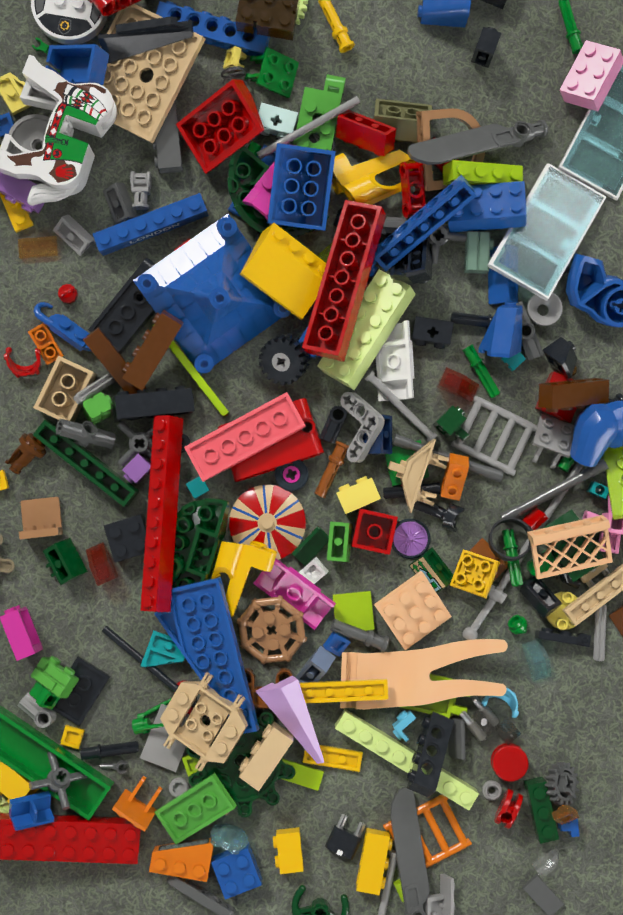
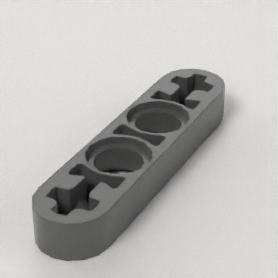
M175 876L167 878V882L172 887L217 915H234L236 913V909L215 895L212 896V893L201 886H195L196 883Z

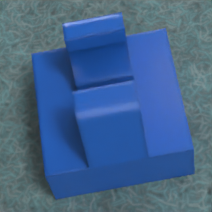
M574 812L566 813V819L557 820L560 831H568L571 837H579L578 817Z

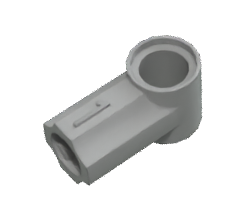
M29 693L17 705L40 728H45L56 720V712L52 709L40 707L36 703V699ZM43 713L48 715V722H45L42 719Z

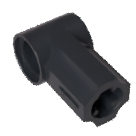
M338 405L330 410V414L320 434V439L335 444L347 416L344 407ZM335 410L343 412L344 417L341 420L334 419L333 412Z

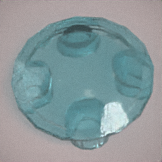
M220 823L211 830V844L215 847L227 849L232 854H239L240 850L248 845L249 839L247 834L236 825Z

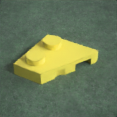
M9 72L0 77V95L12 115H15L31 106L24 105L20 99L25 82L20 81L18 77Z

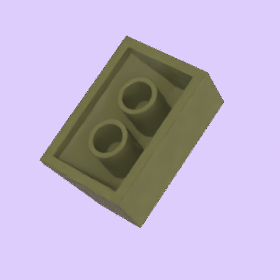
M376 98L374 120L397 128L395 141L418 143L416 111L432 110V105Z

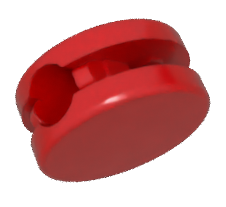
M503 743L492 752V769L502 780L509 782L517 781L528 770V757L518 745Z
M511 789L506 790L494 818L495 823L500 824L502 822L507 829H510L523 801V795L519 793L514 801H512L513 790Z

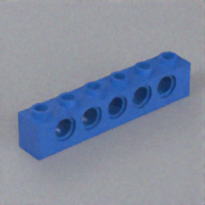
M159 1L157 15L161 17L178 16L180 17L178 22L188 20L199 22L197 26H193V32L203 36L206 39L205 44L227 50L237 46L242 49L241 52L249 56L264 55L265 48L268 47L270 37L257 35V27H254V34L240 32L236 30V22L231 21L227 17L220 16L219 18L206 11L201 13L194 11L193 8L188 6L179 7L170 1ZM212 26L217 27L213 32L208 30ZM230 31L235 32V35L231 37L226 34ZM248 36L254 38L250 42L244 40Z
M461 174L378 245L374 259L385 271L390 269L477 196L474 188Z

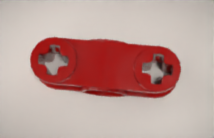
M401 162L399 166L403 203L402 212L406 219L413 216L426 205L423 163ZM412 185H414L415 192L413 194L411 193Z

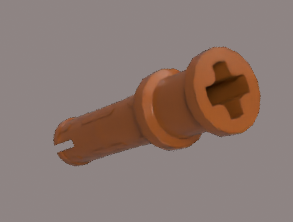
M337 440L332 455L328 457L330 461L314 492L323 498L326 497L340 465H344V458L349 448L348 445Z

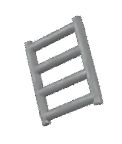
M475 395L473 398L474 405L462 428L467 433L469 432L481 406L490 410L491 413L474 448L463 444L464 440L462 441L459 437L451 443V446L506 474L514 476L516 464L532 432L536 431L537 425ZM500 415L508 419V422L491 457L480 451L497 416ZM515 423L525 427V430L508 465H505L497 460Z

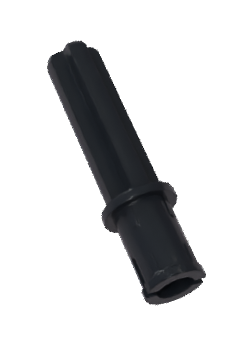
M452 312L450 321L454 322V324L486 327V329H488L493 319L491 314L483 316Z
M439 482L421 483V490L433 494H441ZM402 486L383 488V497L385 499L405 497Z
M138 741L103 746L98 744L95 747L81 748V760L95 758L101 760L102 757L138 753L139 743Z

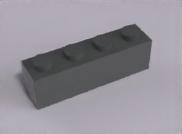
M176 99L153 143V148L157 149V156H154L155 168H159L161 174L183 171L180 134L176 126L178 123Z

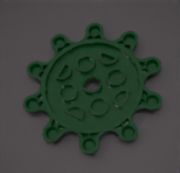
M268 711L263 712L257 719L260 728L258 731L242 734L225 763L207 762L202 771H197L189 777V783L193 787L215 773L236 803L238 814L244 818L251 815L252 803L258 798L265 800L271 806L278 804L280 796L275 790V782L279 779L290 780L295 776V768L284 763L281 758L259 791L239 778L240 765L236 763V757L243 755L249 758L251 756V748L255 742L263 739L262 733L268 724L272 725L274 720L273 715ZM205 718L203 723L210 725V722ZM187 747V754L200 760V756Z

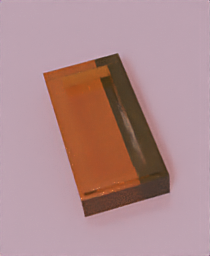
M56 236L18 239L20 259L58 256Z

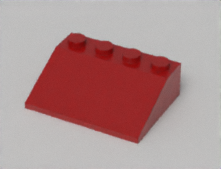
M232 79L176 124L205 174L209 173L264 131L254 99L244 81Z

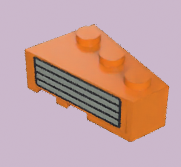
M215 837L155 846L152 852L149 872L207 882Z

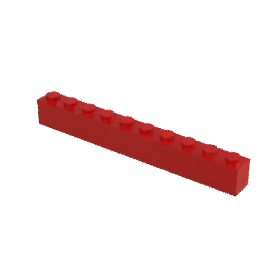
M171 415L154 416L140 611L170 612L183 434V418Z

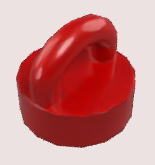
M65 284L59 288L58 297L62 302L71 304L78 298V292L71 284Z

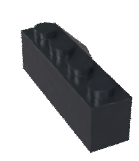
M176 386L175 390H167V387L157 388L156 392H148V389L137 390V394H129V391L117 392V396L113 397L114 423L121 422L120 419L126 418L132 421L142 419L145 416L146 418H154V416L164 414L172 416L193 413L195 411L192 388L187 389L186 386Z

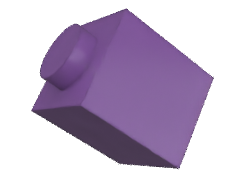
M138 453L122 469L126 473L124 477L131 484L133 482L139 484L150 472L151 464Z

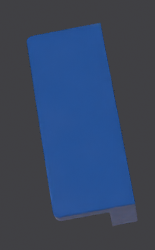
M504 245L505 251L498 263L518 274L517 247ZM498 246L490 250V257L494 255ZM489 269L488 303L490 305L505 302L518 303V284Z

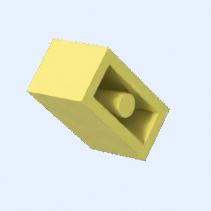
M367 476L356 480V485L350 487L348 483L338 488L340 492L336 494L345 514L381 499L372 478L367 479Z

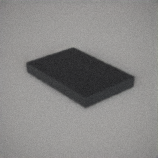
M78 656L71 669L75 671L74 675L79 678V681L69 697L60 698L52 710L80 727L111 676Z

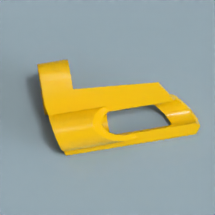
M399 149L385 156H379L351 166L345 154L341 153L335 156L331 185L336 194L343 192L349 201L372 205L401 192V182L394 186H384L375 180V176L392 167L400 166L401 162L415 163L416 161L410 159L408 154Z
M250 541L249 545L221 542L211 579L220 577V573H226L229 576L230 582L226 599L231 617L234 616L251 567L271 572L273 569L277 551L267 548V545L261 542Z

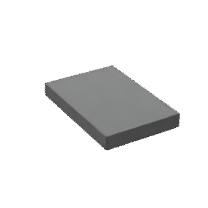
M161 704L153 724L162 723L160 718L167 707L166 705ZM186 714L185 718L180 724L182 727L186 722L187 718L189 717V714ZM165 727L151 729L140 758L176 772L186 746L176 739L171 748L168 749L163 745L169 736Z

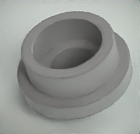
M489 780L484 783L482 793L488 800H496L500 797L502 788L497 781ZM490 787H495L493 793L488 792Z

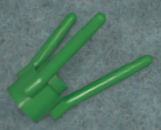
M172 698L144 713L137 714V719L132 720L134 734L150 733L151 729L164 727L163 723L151 724L150 719L145 718V716L158 710L161 704L168 705Z

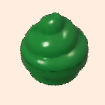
M515 615L510 618L508 626L513 634L517 635L527 632V620L523 616Z

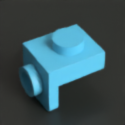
M410 709L407 712L405 710L396 717L397 721L392 724L395 729L392 732L399 740L403 738L405 742L409 738L403 732V729L416 719Z

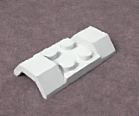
M408 320L396 324L376 356L377 378L399 400L414 398L412 340H410ZM378 390V401H389Z

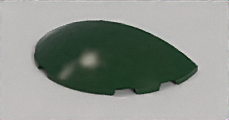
M243 146L232 155L229 163L227 178L229 195L240 217L250 227L262 233V231L270 226L267 223V219L254 207L245 205L242 201L269 169V166ZM278 225L293 238L316 230Z
M206 498L190 502L181 507V510L177 512L174 556L183 560L184 571L172 588L212 578L221 542L225 538L229 501Z

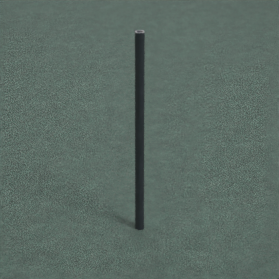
M108 626L104 627L102 632L136 661L140 664L142 663L143 655ZM156 666L145 667L173 692H176L179 685ZM197 700L194 701L191 707H195ZM203 715V717H205L210 722V718L206 715Z

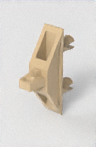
M432 439L406 461L401 460L400 464L392 461L389 463L388 469L396 471V477H399L410 513H412L416 501L433 506L434 502L426 497H437V494L421 490L420 487L427 465L431 464L446 469L447 466L440 463L439 460L449 462V457L433 453L432 450L436 439Z

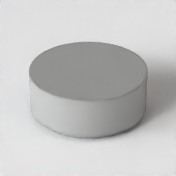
M182 777L174 778L169 785V792L174 797L189 789L188 782Z

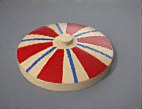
M259 485L244 492L234 503L229 518V528L234 543L249 545L250 541L261 542L267 545V548L277 551L276 559L278 560L288 556L298 547L303 539L306 527L305 513L299 500L291 492L276 485Z

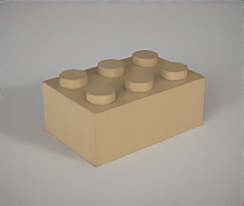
M58 356L33 408L58 420L65 419L75 422L83 403L77 404L73 397L76 393L92 384L97 374Z
M276 722L272 726L270 724L267 725L262 733L263 739L255 742L251 748V756L249 758L245 757L240 764L239 778L257 791L261 789L293 743V735Z

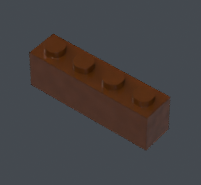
M165 310L161 314L157 312L151 322L155 325L151 331L149 329L146 330L142 337L144 343L141 347L137 345L132 353V356L135 358L131 363L127 362L122 370L125 373L122 379L140 390H143L184 323Z
M587 378L539 383L538 407L546 408L547 412H558L560 408L561 410H573V407L584 409L587 408V405L609 403L608 379Z

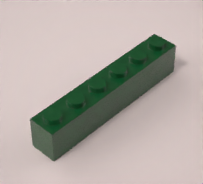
M44 420L34 432V437L123 507L128 506L139 493L138 489L86 448L78 445L74 439L56 435L55 429L57 425L53 422Z

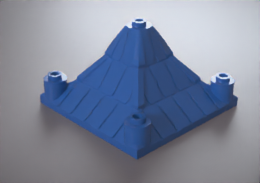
M228 213L133 280L156 314L157 312L161 314L165 310L184 322L174 339L200 375L210 372L214 365L279 319L291 314V312L240 275L253 249L237 227L235 220Z

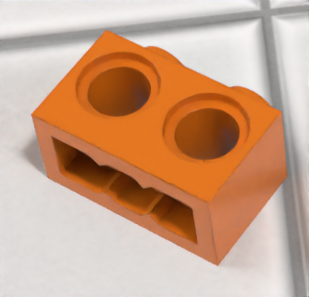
M450 453L449 462L447 461V467L441 483V497L460 501L469 469V457Z

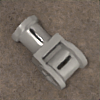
M131 171L130 184L131 192L134 195L133 209H149L147 195H150L152 182L150 171H147V173Z

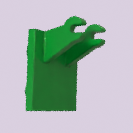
M269 47L265 48L264 55H252L250 57L251 62L255 61L257 64H262L260 73H247L245 79H251L250 81L256 82L261 87L285 98H290L299 62Z

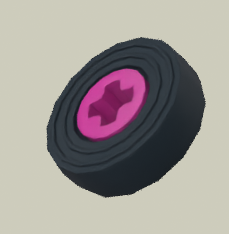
M301 460L292 462L293 464L288 463L276 467L274 476L279 487L294 492L305 486L309 473L307 466ZM289 469L297 472L294 480L286 477Z

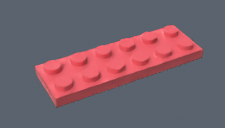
M286 392L184 448L201 480L204 482L305 428L306 425Z

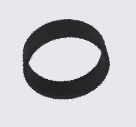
M506 517L493 525L488 537L489 547L498 558L504 561H517L523 558L530 550V541L527 550L523 554L509 557L501 554L494 547L492 532L495 527L505 522H513L520 525L526 533L531 530L524 521L514 517Z

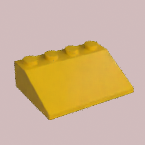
M273 223L262 231L240 275L302 320L316 300L326 262Z

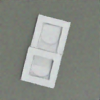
M317 557L299 571L301 575L313 584L329 572Z

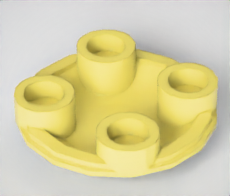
M570 592L554 594L561 601L562 605L547 616L548 622L560 630H569L575 627L562 609L576 600L577 597Z

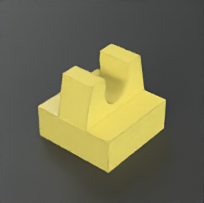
M237 46L228 49L223 69L234 66L244 68L245 66L239 63V59L245 60L247 55L241 52L242 49Z

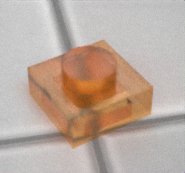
M569 805L560 806L556 811L552 812L553 819L561 825L579 818L577 810Z

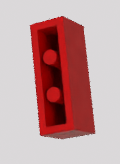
M347 110L337 118L336 138L343 140L345 143L354 144L360 149L374 152L378 156H385L394 150L397 128Z

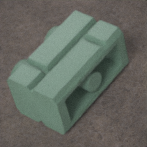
M467 232L464 273L487 274L489 269H491L488 267V263L492 258L490 257V250H493V238H490L489 232Z

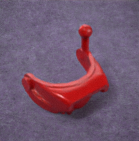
M6 348L4 360H6L8 368L17 378L40 374V349L35 348L37 361L34 364L20 366L14 363L9 356L12 348Z

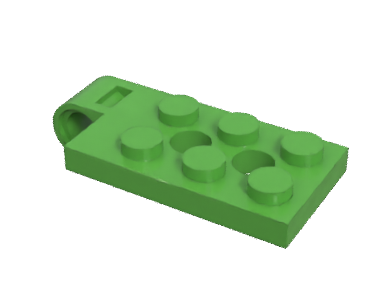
M327 74L324 90L305 87L297 129L313 121L312 119L315 115L322 116L341 105L346 78ZM338 116L294 140L293 145L331 151ZM317 134L320 139L318 142L312 143L309 140V136Z

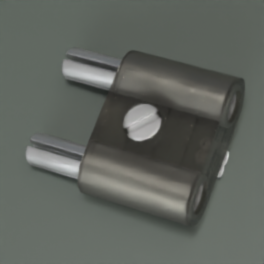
M474 697L472 701L478 709L471 717L466 711H462L460 716L466 722L465 726L478 742H484L500 724V720L488 705L486 707L482 706L481 700L478 697Z

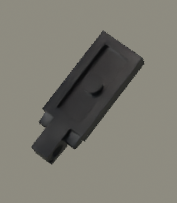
M542 627L541 631H535L534 638L590 647L591 635L579 633L576 636H572V632L560 631V634L553 633V629Z

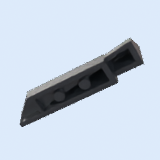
M169 16L117 24L115 34L98 35V40L101 48L109 54L108 63H112L193 37V21L178 22L177 17Z

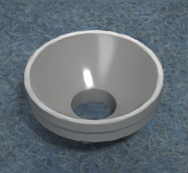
M553 292L547 301L534 294L527 305L529 318L540 326H548L555 323L560 318L563 309L560 298ZM539 305L547 306V315L542 316L538 313L537 308Z

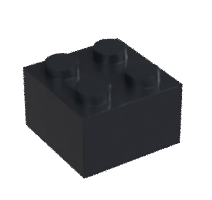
M144 514L104 525L114 563L144 554L146 537Z

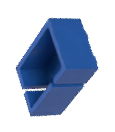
M96 44L49 45L46 62L59 70L60 73L50 66H45V68L55 71L73 84L98 83L103 86L109 54Z

